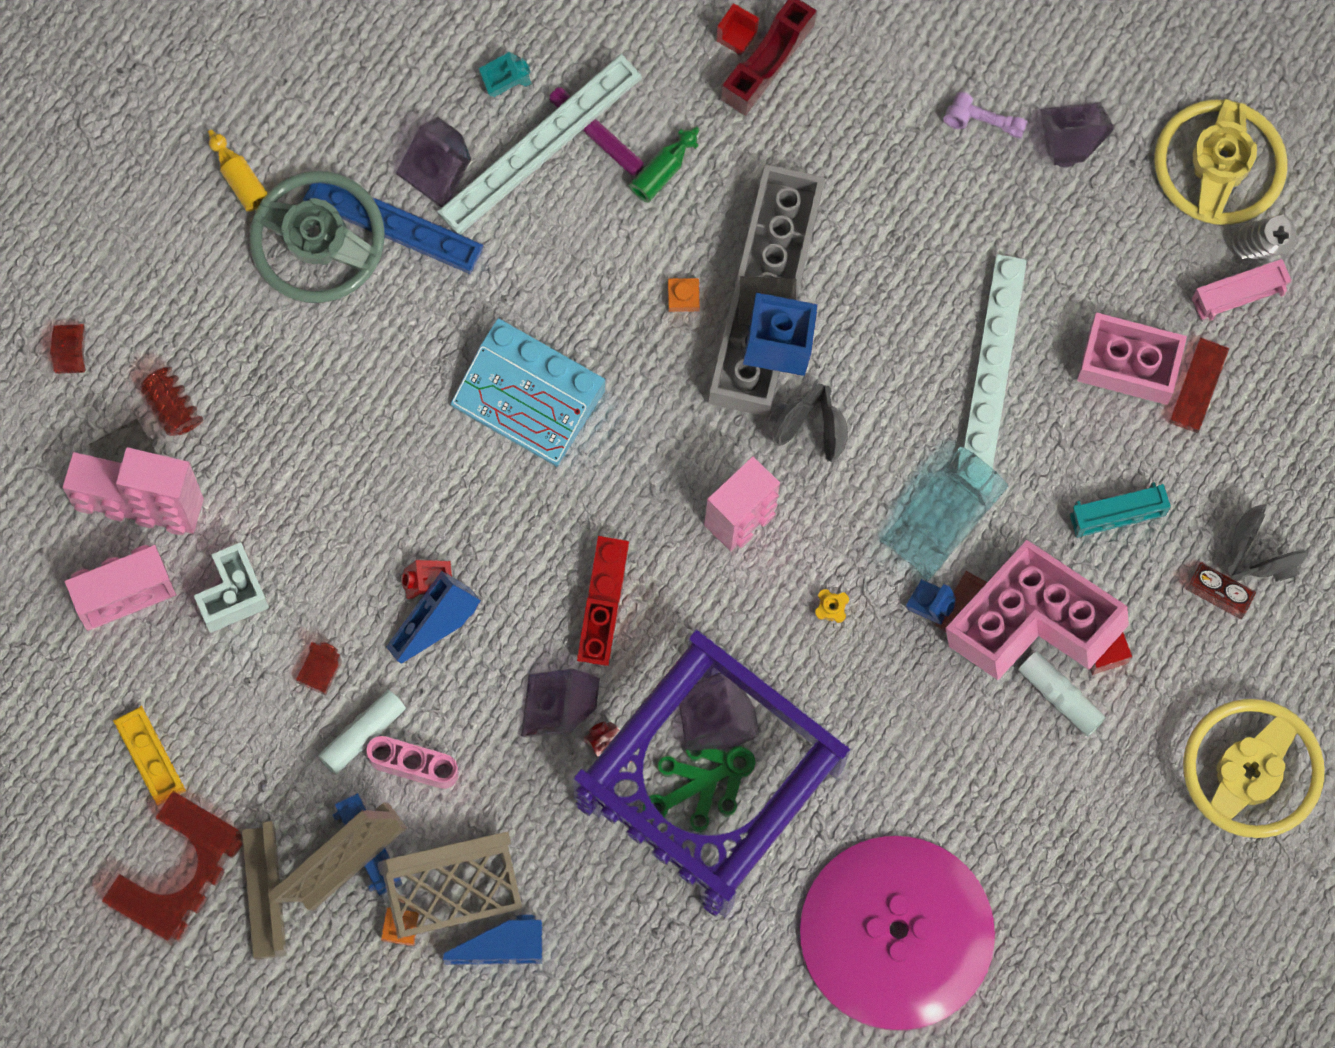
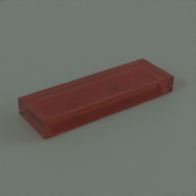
M1200 337L1170 417V424L1197 434L1199 433L1227 357L1228 347Z

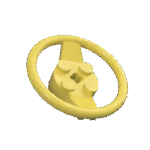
M1217 99L1192 104L1179 111L1167 122L1158 137L1155 147V171L1165 195L1182 212L1202 222L1231 225L1251 220L1266 211L1276 201L1285 184L1287 154L1279 133L1266 117L1243 103L1227 99ZM1220 112L1215 125L1201 132L1193 149L1194 172L1201 179L1198 206L1184 198L1171 181L1166 163L1167 149L1172 136L1184 122L1203 113ZM1247 119L1264 133L1271 144L1275 156L1274 178L1270 188L1258 202L1240 211L1222 213L1232 188L1240 185L1242 180L1248 176L1257 157V144L1253 142L1251 136L1246 132ZM1222 150L1228 152L1227 156L1231 157L1225 158L1220 153Z
M1235 700L1210 711L1191 732L1183 757L1185 783L1197 808L1213 824L1238 836L1267 838L1293 829L1312 812L1323 789L1325 775L1324 759L1315 735L1295 713L1279 704L1266 700ZM1240 712H1261L1276 717L1255 738L1246 737L1241 741L1235 742L1223 753L1216 766L1219 785L1211 802H1209L1201 790L1196 773L1197 752L1206 733L1223 718ZM1296 734H1298L1308 750L1312 767L1310 787L1300 806L1286 818L1271 824L1248 825L1232 820L1247 805L1265 803L1278 791L1285 771V763L1282 759ZM1244 766L1252 767L1257 778L1254 776L1250 779L1246 778Z

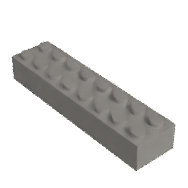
M765 164L711 384L708 404L764 417L770 416L780 371L743 365L756 293L797 300L825 177Z

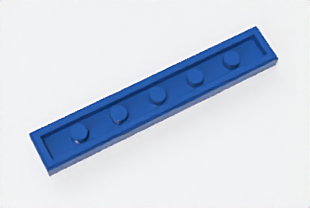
M325 183L310 184L303 201H310L311 198L325 200L337 209L342 220L372 232L367 211L354 195L335 185ZM372 197L380 210L386 239L471 275L484 249L483 244Z

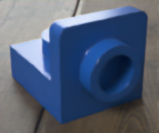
M921 579L906 607L909 611L941 625L945 617L953 612L956 597L950 586L943 584L942 587H938Z

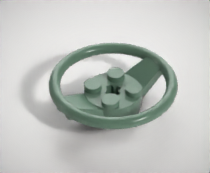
M328 171L300 173L277 184L260 202L253 216L250 229L251 254L256 268L264 280L286 297L308 303L334 301L351 294L361 287L376 269L382 255L385 239L383 219L371 195L354 180ZM325 183L341 187L354 195L367 211L372 226V245L370 246L347 229L337 209L325 200L311 198L310 201H304L298 205L279 203L277 201L289 191L306 184ZM263 226L283 237L292 255L302 262L313 265H326L334 260L359 269V271L342 285L327 290L310 291L294 287L276 275L268 264L262 246ZM315 226H319L320 234L311 237L307 232L310 227L314 229Z

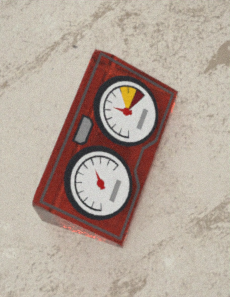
M1202 562L1198 565L1186 587V590L1241 620L1256 594L1250 588Z

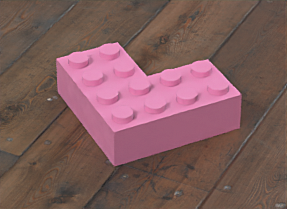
M126 447L122 463L73 452L63 484V489L70 503L79 512L92 514L93 511L105 513L107 518L116 521H123L124 518L136 520L135 523L146 528H154V525L166 527V531L176 535H184L185 532L194 534L204 500L190 462Z
M1026 540L946 627V633L950 648L997 680L1005 674L1038 636L1089 670L1129 626L1128 609L1125 604Z

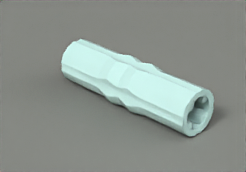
M1038 651L1034 652L1019 668L1018 671L1087 737L1106 719L1083 696L1080 690L1072 685L1068 678L1058 672Z
M387 690L369 708L357 715L355 720L347 725L342 733L317 755L318 758L333 774H338L353 758L367 749L369 742L373 738L380 736L382 731L406 710V707L393 692Z

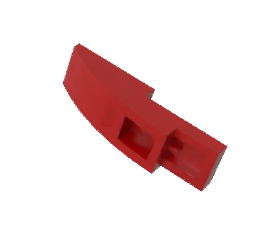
M598 536L577 657L579 662L609 666L630 543L628 540Z

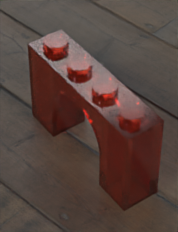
M172 791L155 819L161 826L194 846L198 864L193 879L180 891L162 895L152 893L119 874L102 900V903L107 908L170 946L176 940L180 942L184 938L190 927L187 924L193 912L198 914L207 901L205 896L211 884L214 886L218 884L225 872V869L222 867L228 857L234 858L243 843L240 840L242 835L237 828L175 791Z

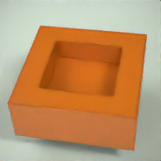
M699 278L668 279V311L698 312L700 310Z
M387 907L381 940L414 946L416 934L398 939L391 908ZM408 910L404 912L402 918L405 930L416 928L420 917L418 912Z

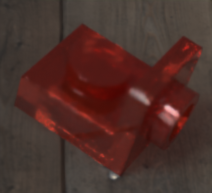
M84 324L53 325L50 354L55 373H84L86 371L84 359L86 330Z
M311 642L309 646L310 652L296 678V682L326 696L342 664L340 654L337 653L338 649L331 644L321 642L318 645Z

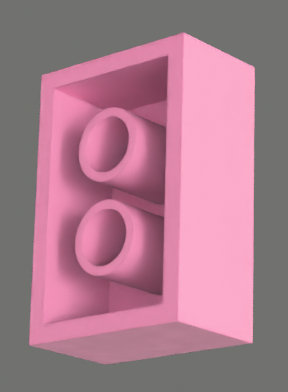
M1096 312L1090 326L1077 381L1167 405L1174 392L1187 336Z
M751 457L707 499L704 526L730 551L737 545L740 548L744 547L754 536L752 531L758 525L764 527L775 517L776 513L774 510L778 505L777 499L779 498L780 482L760 462Z
M149 545L139 546L131 551V555L121 559L119 557L109 558L101 563V567L91 571L88 569L79 570L70 576L71 579L65 581L76 612L87 631L177 596L156 545L151 547Z

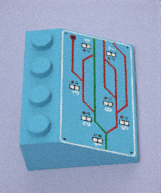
M498 318L482 342L450 405L558 467L603 396L606 379Z

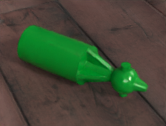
M697 126L691 130L680 129L677 132L680 135L679 142L662 148L630 182L629 188L642 201L650 203L681 168L686 148L693 147L696 149L699 146L697 135L700 129Z

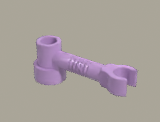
M964 92L956 93L952 105L947 108L943 118L948 126L955 129H964L971 117L1002 128L1004 132L1015 138H1022L1027 121L1023 118L1005 117L972 105V96Z

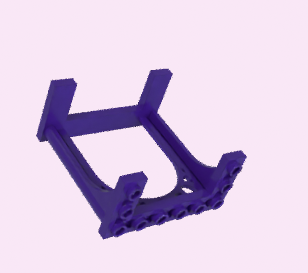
M696 629L688 639L686 651L586 772L581 769L573 778L574 799L577 801L575 806L587 816L593 813L598 818L603 815L613 824L619 821L628 828L626 834L638 844H642L644 841L654 850L651 853L665 865L671 862L679 869L677 874L690 885L696 882L701 886L700 899L703 901L701 906L715 917L720 914L726 918L734 906L737 893L735 890L827 775L830 774L835 779L838 778L845 768L851 749ZM720 672L808 740L813 746L763 809L750 822L741 828L725 834L699 835L674 826L657 811L646 791L643 765L645 754L652 738L703 676L711 681ZM638 749H640L638 755L634 754ZM630 762H633L636 766L634 773L620 772L623 767L627 770ZM630 780L637 784L638 790L632 796L622 797L614 792V786L620 781ZM640 801L645 805V810L637 812L639 808L628 805ZM660 824H665L667 826V830L665 832H661L660 830H658V826ZM747 834L743 839H741V835ZM671 835H673L674 842L669 838ZM691 841L695 844L694 857L691 856L687 846L683 849V842ZM726 841L736 843L734 847L729 849L732 852L729 857H727L726 849L723 845ZM708 843L713 844L719 853L718 862L711 867L704 864L701 858L702 847Z

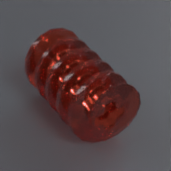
M163 367L152 372L143 380L140 385V391L146 395L148 404L152 405L153 413L159 416V423L165 426V433L169 436L183 435L199 426L204 419L202 416L192 418V415L197 411V407L194 405L186 407L191 401L190 395L180 397L185 391L184 385L174 387L173 385L179 380L178 375L168 377L167 375L172 371V367Z

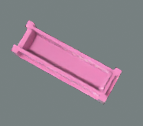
M1280 259L1196 289L1192 301L1201 321L1207 318L1213 321L1216 314L1277 293L1280 296H1284L1287 292L1286 286L1292 280L1283 260Z

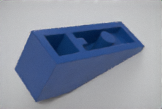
M441 571L387 644L386 648L398 662L404 663L462 627L467 619L475 613L481 600L469 586Z
M517 915L516 920H508L443 953L444 964H543L542 920H536L535 915Z

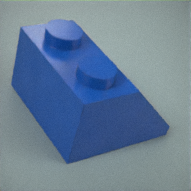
M756 293L743 365L805 376L812 353L818 304Z

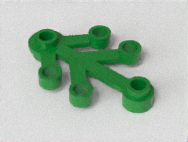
M700 741L690 742L686 747V756L689 760L698 762L706 759L721 764L711 771L677 762L671 756L661 758L658 763V771L662 776L671 777L677 775L692 779L693 781L664 797L658 794L650 795L649 798L652 804L659 805L662 808L660 814L666 818L669 809L701 792L696 812L690 818V827L695 832H703L709 826L708 813L716 784L729 776L725 796L718 802V811L725 817L734 815L737 810L736 797L741 779L748 777L754 771L756 764L754 754L749 749L737 746L725 752L706 747ZM697 746L701 749L702 753L699 756H693L690 754V748ZM741 758L745 761V766L743 768H736L733 761ZM664 762H671L674 768L672 771L666 772L662 769V764ZM730 801L734 808L731 811H725L722 809V803ZM696 817H703L706 823L702 827H697L693 820Z

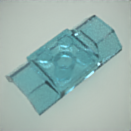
M960 446L943 468L936 473L901 514L896 523L880 540V543L897 553L929 582L1009 488V485L977 455Z

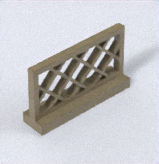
M382 803L374 811L362 810L267 895L272 902H302L308 911H314L404 832L407 827L389 803Z
M509 832L377 862L379 873L384 876L398 939L523 909L508 845L511 844ZM501 854L503 869L497 877L485 869L484 866L490 856ZM483 858L480 864L473 861L475 859ZM463 862L476 869L468 884L453 875L459 864ZM452 865V867H451V869L449 870V872H448L447 870H445L444 868H442V867H446V866ZM435 869L446 876L438 891L423 882L429 870ZM422 872L418 879L411 875ZM480 873L495 881L487 896L472 887ZM404 876L415 883L407 898L396 892L394 878ZM450 880L464 888L457 903L442 895ZM499 885L509 890L512 905L502 907L491 900ZM419 887L434 896L426 911L411 902ZM469 892L483 900L478 912L474 914L461 907ZM438 900L453 908L445 921H440L430 914ZM399 901H401V902L403 903L401 909H400ZM488 904L495 908L485 911ZM407 907H410L421 914L422 918L416 928L405 930L402 916ZM457 912L464 915L462 917L454 918ZM427 919L433 922V924L424 925Z

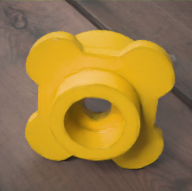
M828 589L821 590L818 594L820 600L819 607L815 610L816 617L820 620L825 619L842 623L846 619L844 611L845 605L849 603L848 595L843 592L840 594L831 593ZM834 604L835 608L831 609L829 605Z

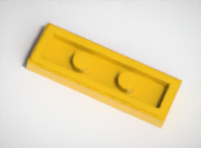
M142 706L113 720L157 806L186 791Z

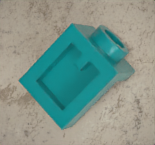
M510 52L479 68L488 95L496 97L518 84L525 87L532 84L529 78L531 70L526 60Z

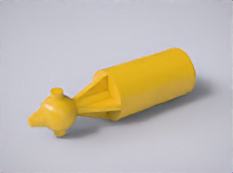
M212 129L209 130V147L219 154L221 174L245 210L248 212L256 210L260 202L267 195V191L245 158L226 147V138L222 134H217Z

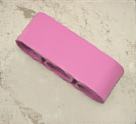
M385 736L375 737L367 745L366 752L369 762L373 768L379 771L442 789L452 787L458 780L457 763L453 757L447 754ZM386 747L391 753L387 759L377 760L373 757L376 749ZM410 756H417L422 760L420 766L415 769L406 768L404 762ZM440 765H448L453 769L451 775L446 778L437 777L435 770Z

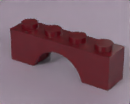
M787 0L774 17L770 29L755 52L745 62L739 63L722 85L721 100L746 116L813 29L817 10L802 0Z

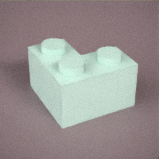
M241 542L211 554L223 583L194 595L210 633L269 608Z

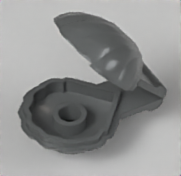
M817 384L814 391L808 397L795 400L789 405L782 402L775 408L769 419V422L774 425L773 442L775 446L784 445L789 442L798 432L810 411L821 403L824 421L823 442L827 462H834L839 458L848 440V427L842 412L831 404L830 396L832 390L829 386Z
M1267 504L1251 508L1241 517L1236 525L1231 547L1235 560L1228 567L1229 575L1236 581H1242L1250 575L1254 577L1274 576L1275 582L1300 575L1298 566L1304 562L1309 554V551L1306 552L1305 549L1293 551L1254 565L1248 571L1235 574L1266 514L1264 513Z

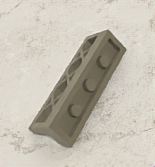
M272 821L262 822L263 827L242 830L254 960L287 956L282 902H272L267 895L280 884L276 828Z

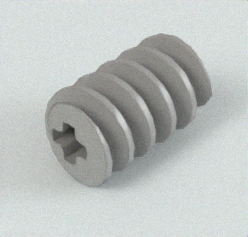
M1282 215L1242 224L1236 228L1232 235V248L1238 257L1248 262L1283 255L1294 246L1296 229L1290 219Z

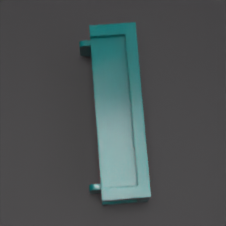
M1153 482L1148 489L1082 505L1080 500L1076 501L1073 506V512L1069 516L1075 536L1079 538L1164 517L1169 512L1171 505L1164 484L1156 486V483Z

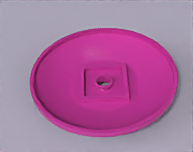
M884 836L873 838L851 846L838 854L823 868L814 880L805 899L800 919V945L803 959L819 991L835 1008L859 1023L883 1030L904 1031L924 1028L936 1024L957 1012L970 1000L983 982L994 950L995 929L991 906L975 875L961 860L946 849L934 843L913 837ZM894 922L904 923L908 930L907 936L902 939L894 938L889 931L890 925Z

